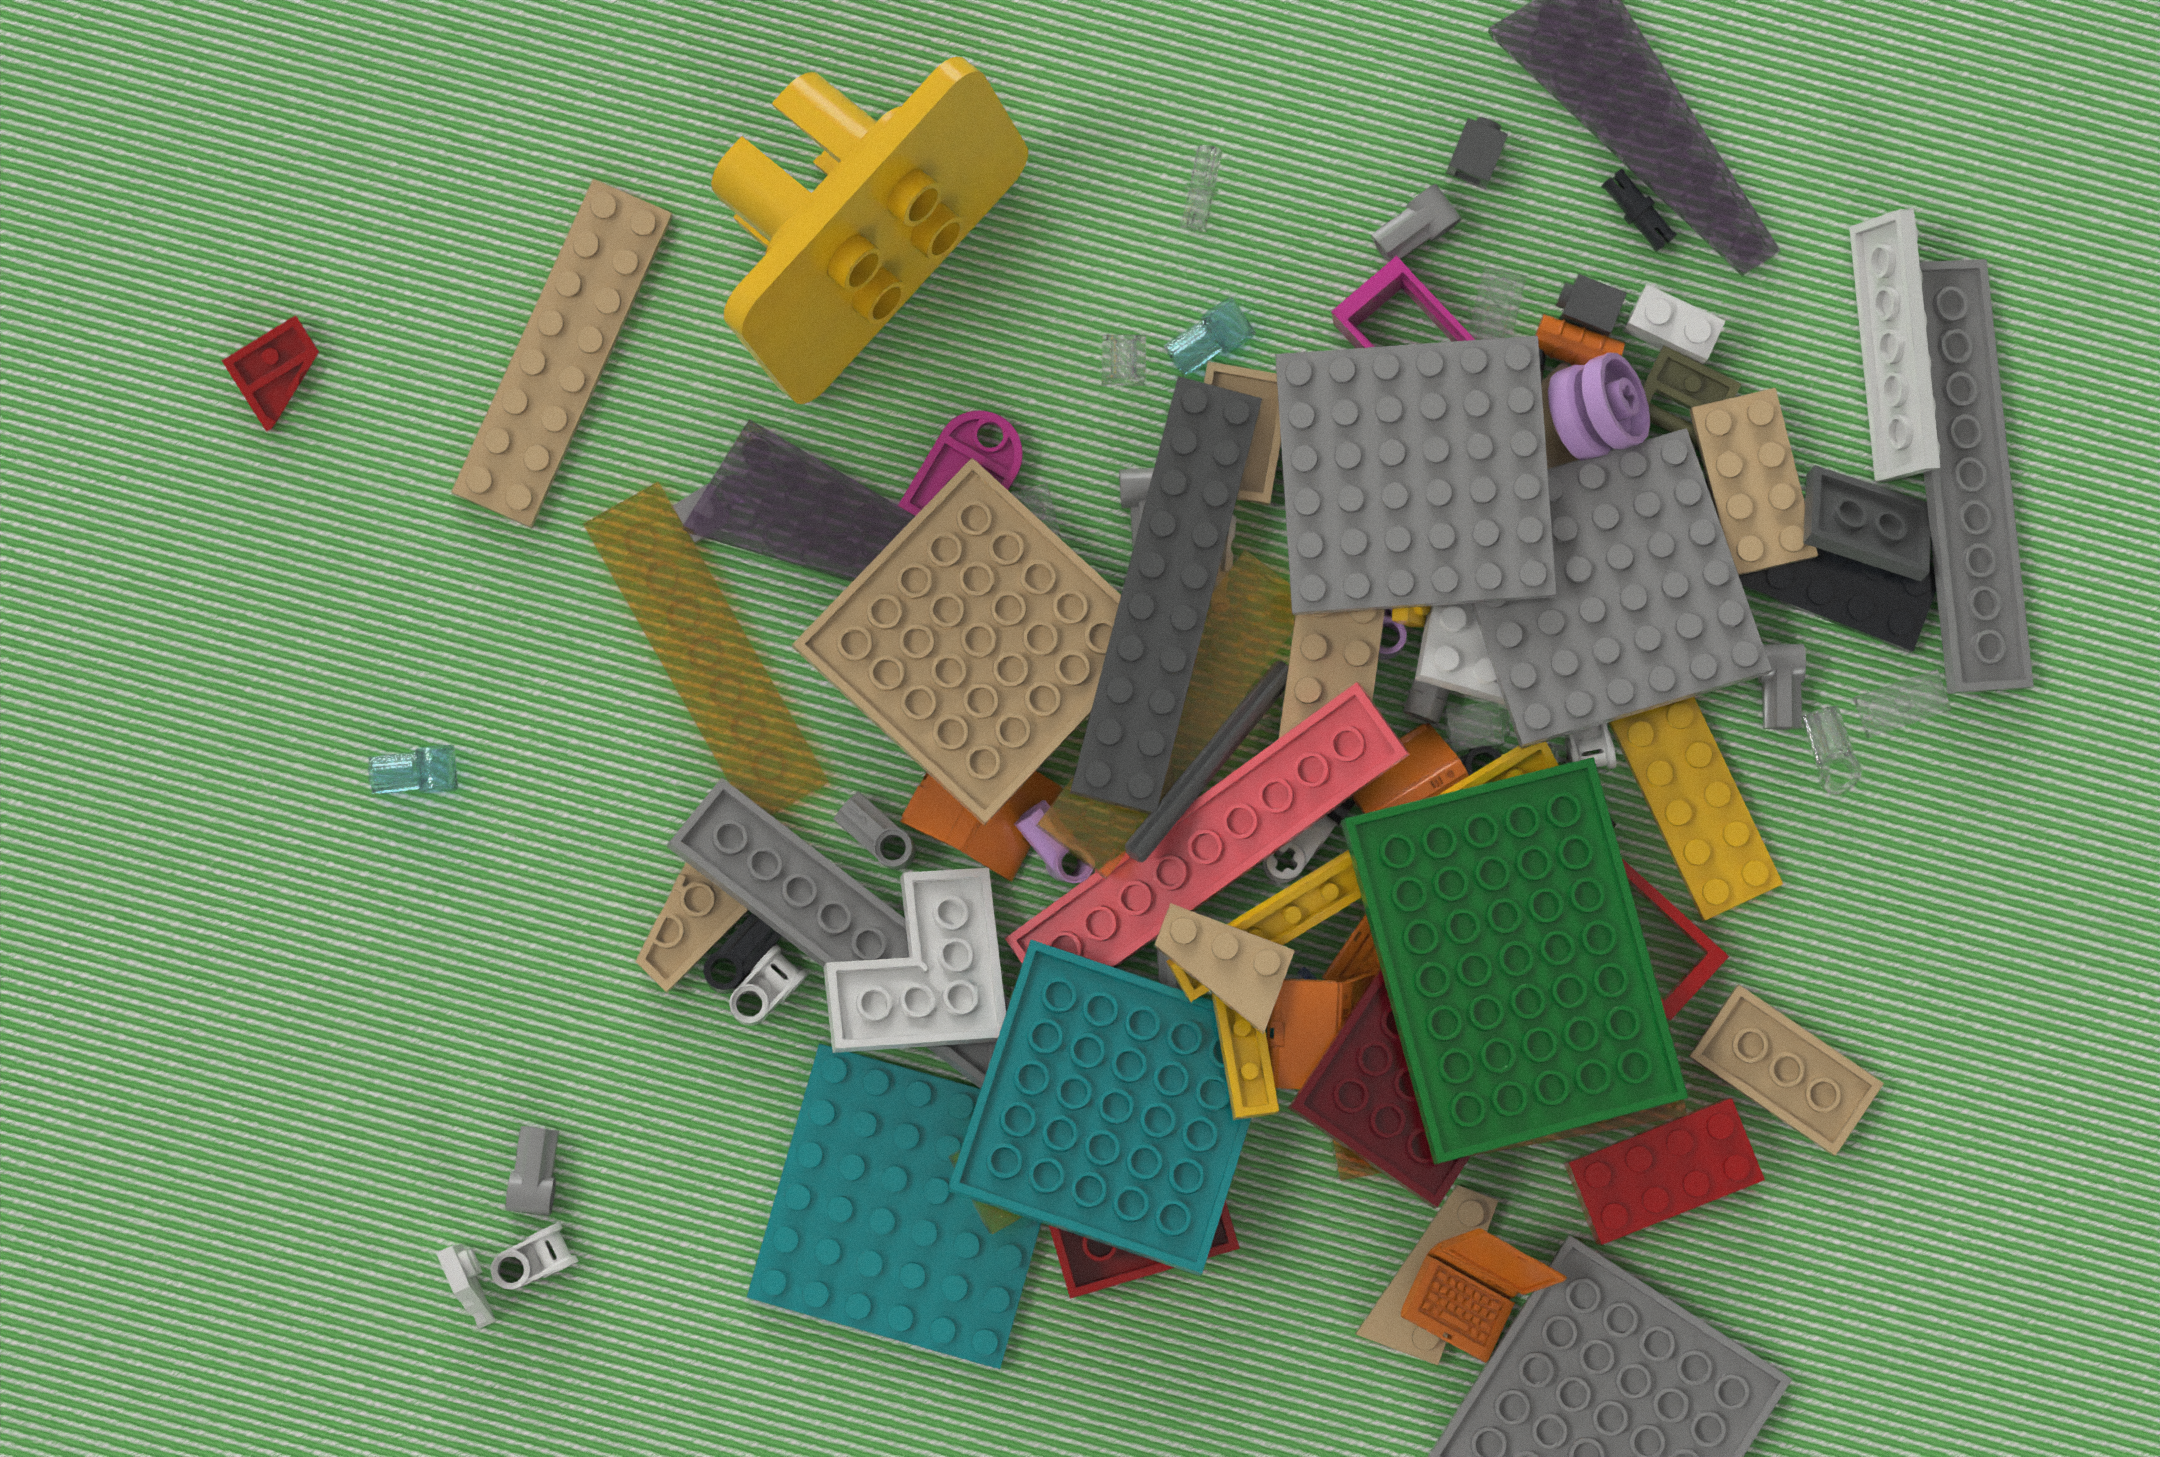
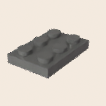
M1816 465L1811 468L1806 476L1804 544L1920 582L1928 575L1930 568L1931 531L1926 501Z

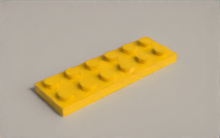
M1695 697L1608 722L1702 921L1708 920L1783 885Z

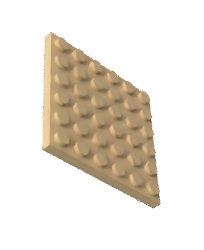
M971 458L792 644V648L985 826L1090 715L1121 594L977 461Z

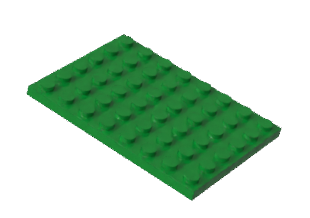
M1594 757L1345 818L1341 821L1434 1165L1688 1098Z

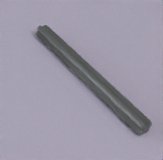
M1278 660L1266 671L1162 798L1158 808L1148 815L1125 843V852L1129 857L1141 863L1150 856L1283 693L1286 687L1288 665Z

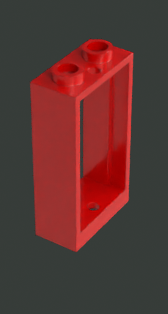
M1622 858L1629 884L1704 952L1701 958L1663 999L1661 998L1668 1022L1674 1018L1729 956Z

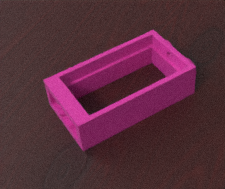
M1397 256L1331 311L1334 326L1355 348L1375 347L1357 326L1400 289H1403L1451 342L1475 340Z

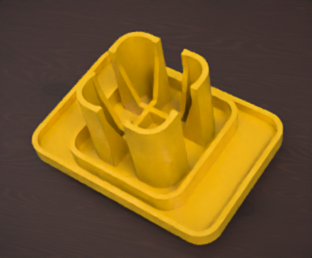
M952 57L940 64L902 106L888 111L878 121L873 119L818 73L808 72L793 80L772 102V105L824 149L822 154L817 156L813 163L827 177L812 193L743 136L726 152L713 173L711 181L713 192L721 202L736 213L733 218L738 225L767 248L765 256L731 293L725 305L724 321L774 384L797 404H805L816 399L833 383L1015 183L1026 165L1029 154L1027 145L985 75L963 57Z

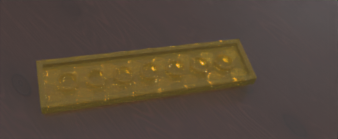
M659 481L583 523L728 782L771 816L829 784L828 779Z
M1246 550L1240 554L1213 590L1159 802L1216 734L1294 629L1295 615H1292L1290 584ZM1073 775L1035 826L1106 879L1126 854L1125 843L1149 814L1070 794Z

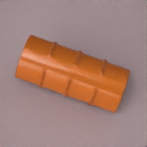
M1543 314L1535 336H1538L1539 349H1542L1545 355L1568 362L1570 365H1585L1590 359L1606 353H1618L1622 356L1625 342L1588 330L1585 327L1568 323L1565 319L1560 320Z

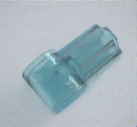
M1233 297L1211 308L1200 318V322L1164 345L1170 359L1184 377L1193 373L1222 352L1228 354L1255 336L1256 331Z
M454 745L428 746L417 748L415 752L369 757V782L372 794L374 795L419 790V793L458 790Z

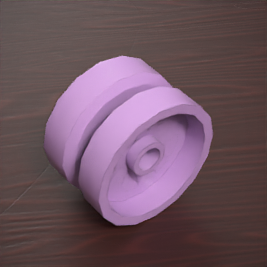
M1606 353L1590 359L1585 365H1573L1559 370L1550 378L1548 400L1553 424L1562 443L1580 461L1607 455L1613 449L1632 447L1642 443L1648 437L1650 414L1644 388L1630 363L1618 353Z

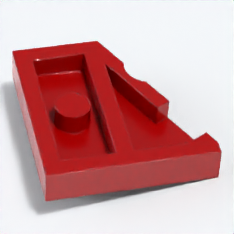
M297 315L221 361L265 431L268 432L275 426L320 352Z

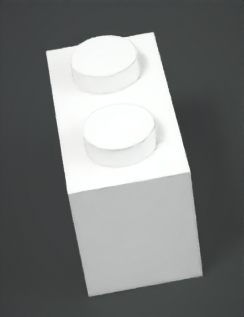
M1647 284L1640 293L1623 332L1660 349L1663 345L1704 365L1725 324V320Z

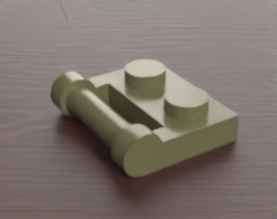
M1663 345L1643 385L1649 405L1650 422L1671 433L1687 428L1690 439L1695 444L1694 449L1699 451L1693 424L1651 404L1650 401L1654 393L1656 392L1691 409V407L1734 398L1741 383Z

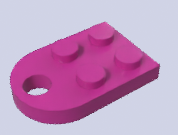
M970 411L952 419L942 430L899 502L898 508L915 517L971 458L977 461L1009 491L1020 471L1023 454L1021 441L1014 427L1003 417L988 411ZM986 425L998 427L1003 434L1001 443L992 448L983 446L977 438V434L982 427Z

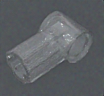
M1839 706L1826 707L1803 715L1802 722L1818 768V782L1822 789L1833 795H1843L1849 792L1860 780L1862 770L1859 760L1854 756ZM1833 763H1842L1847 766L1851 775L1850 781L1844 784L1834 782L1829 776V766Z

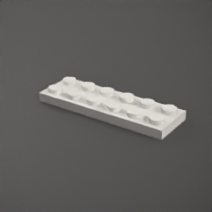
M1899 209L1849 227L1875 482H1890L1940 468V444L1937 439L1935 420L1936 403L1932 390L1931 357L1928 351L1926 332L1927 316L1924 311L1922 293L1923 275L1919 263L1918 229L1915 224L1914 209Z

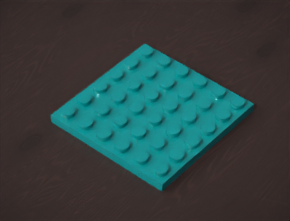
M1030 940L947 1191L1201 1276L1251 1118L1233 1120L1213 1001L1198 997L1191 1002L1182 990ZM1270 1028V1037H1274V1028Z
M819 1043L746 1298L1000 1369L1041 1222L947 1191L981 1089L851 1052L833 1053L832 1047Z

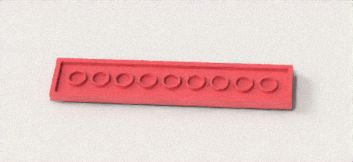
M1356 682L1195 799L1144 862H1137L1129 857L1125 851L1088 877V879L1081 882L1008 935L1005 940L1021 963H1023L1030 940H1034L1116 968L1158 937L1170 903L1190 911H1195L1410 754L1360 683Z

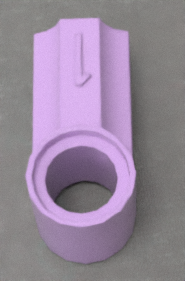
M1045 800L1030 807L1014 823L1044 861L1049 875L1055 880L1067 883H1081L1092 874L1094 858L1091 852L1085 846L1078 843ZM1072 851L1077 857L1078 864L1075 871L1067 875L1062 869V859L1066 853Z

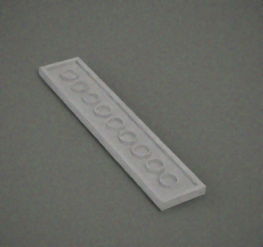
M1987 259L1919 262L1923 275L1922 293L1924 311L1927 316L1926 332L1928 351L1931 357L1932 390L1936 403L1937 439L1940 444V468L1924 472L1931 531L1948 694L2031 688L2034 685Z
M723 778L717 782L667 845V848L823 968L826 963L909 957L906 924L903 916ZM1004 995L1005 1008L1007 1011L1010 999ZM996 1042L926 1047L981 1089Z

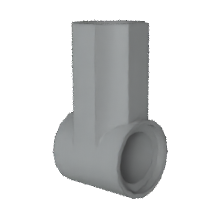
M1434 184L1406 205V210L1371 234V239L1385 260L1390 262L1395 256L1402 260L1429 239L1432 242L1457 225L1462 218L1437 184Z
M1763 644L1772 669L1770 674L1758 677L1759 683H1762L1763 729L1802 728L1801 683L1804 682L1806 674L1804 644Z
M859 791L846 801L833 818L834 821L887 868L893 870L904 869L914 860L916 847L911 837ZM895 837L903 839L906 845L903 856L897 860L886 859L883 852L885 843Z
M521 1126L516 1151L515 1170L510 1174L507 1187L506 1211L544 1216L551 1215L556 1186V1178L553 1177L559 1131Z

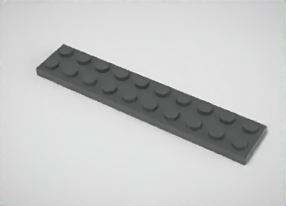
M1180 376L1177 378L1070 794L1150 814L1158 808L1262 398Z

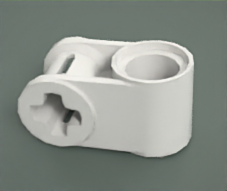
M1607 723L1565 735L1568 763L1594 757L1596 767L1607 766L1609 769L1616 768V755ZM1599 750L1598 754L1582 756L1583 752Z
M1326 815L1263 861V870L1266 876L1277 883H1287L1294 880L1304 869L1312 855L1318 852L1337 822ZM1287 852L1292 856L1289 863L1294 869L1286 868L1283 872H1280L1275 868L1278 861L1273 855L1282 856Z
M775 944L760 959L747 978L734 990L730 997L731 1013L743 1025L753 1026L765 1020L777 1005L787 999L809 974L805 969L798 970L780 953L782 948L778 944ZM772 966H775V967H776L781 973H783L788 979H787V980L783 979V978H782L774 969H772L771 967H772ZM753 993L762 1000V1008L755 1016L747 1017L738 1011V1000L744 994Z
M555 1223L525 1238V1241L498 1254L491 1264V1275L495 1283L504 1289L514 1290L542 1277L543 1279L579 1262L576 1255L570 1254L560 1233L563 1228L561 1223ZM547 1241H549L552 1246V1249L557 1257L556 1260L553 1258L551 1254V1251L547 1245ZM508 1257H516L523 1264L524 1272L521 1279L517 1282H507L500 1274V1265Z

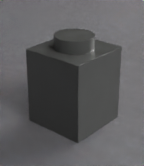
M1478 117L1475 121L1468 118L1445 174L1486 189L1508 134L1500 131L1501 125L1490 119Z
M1578 274L1573 285L1565 282L1556 303L1557 307L1563 309L1559 319H1565L1568 323L1585 327L1588 330L1609 337L1627 293Z

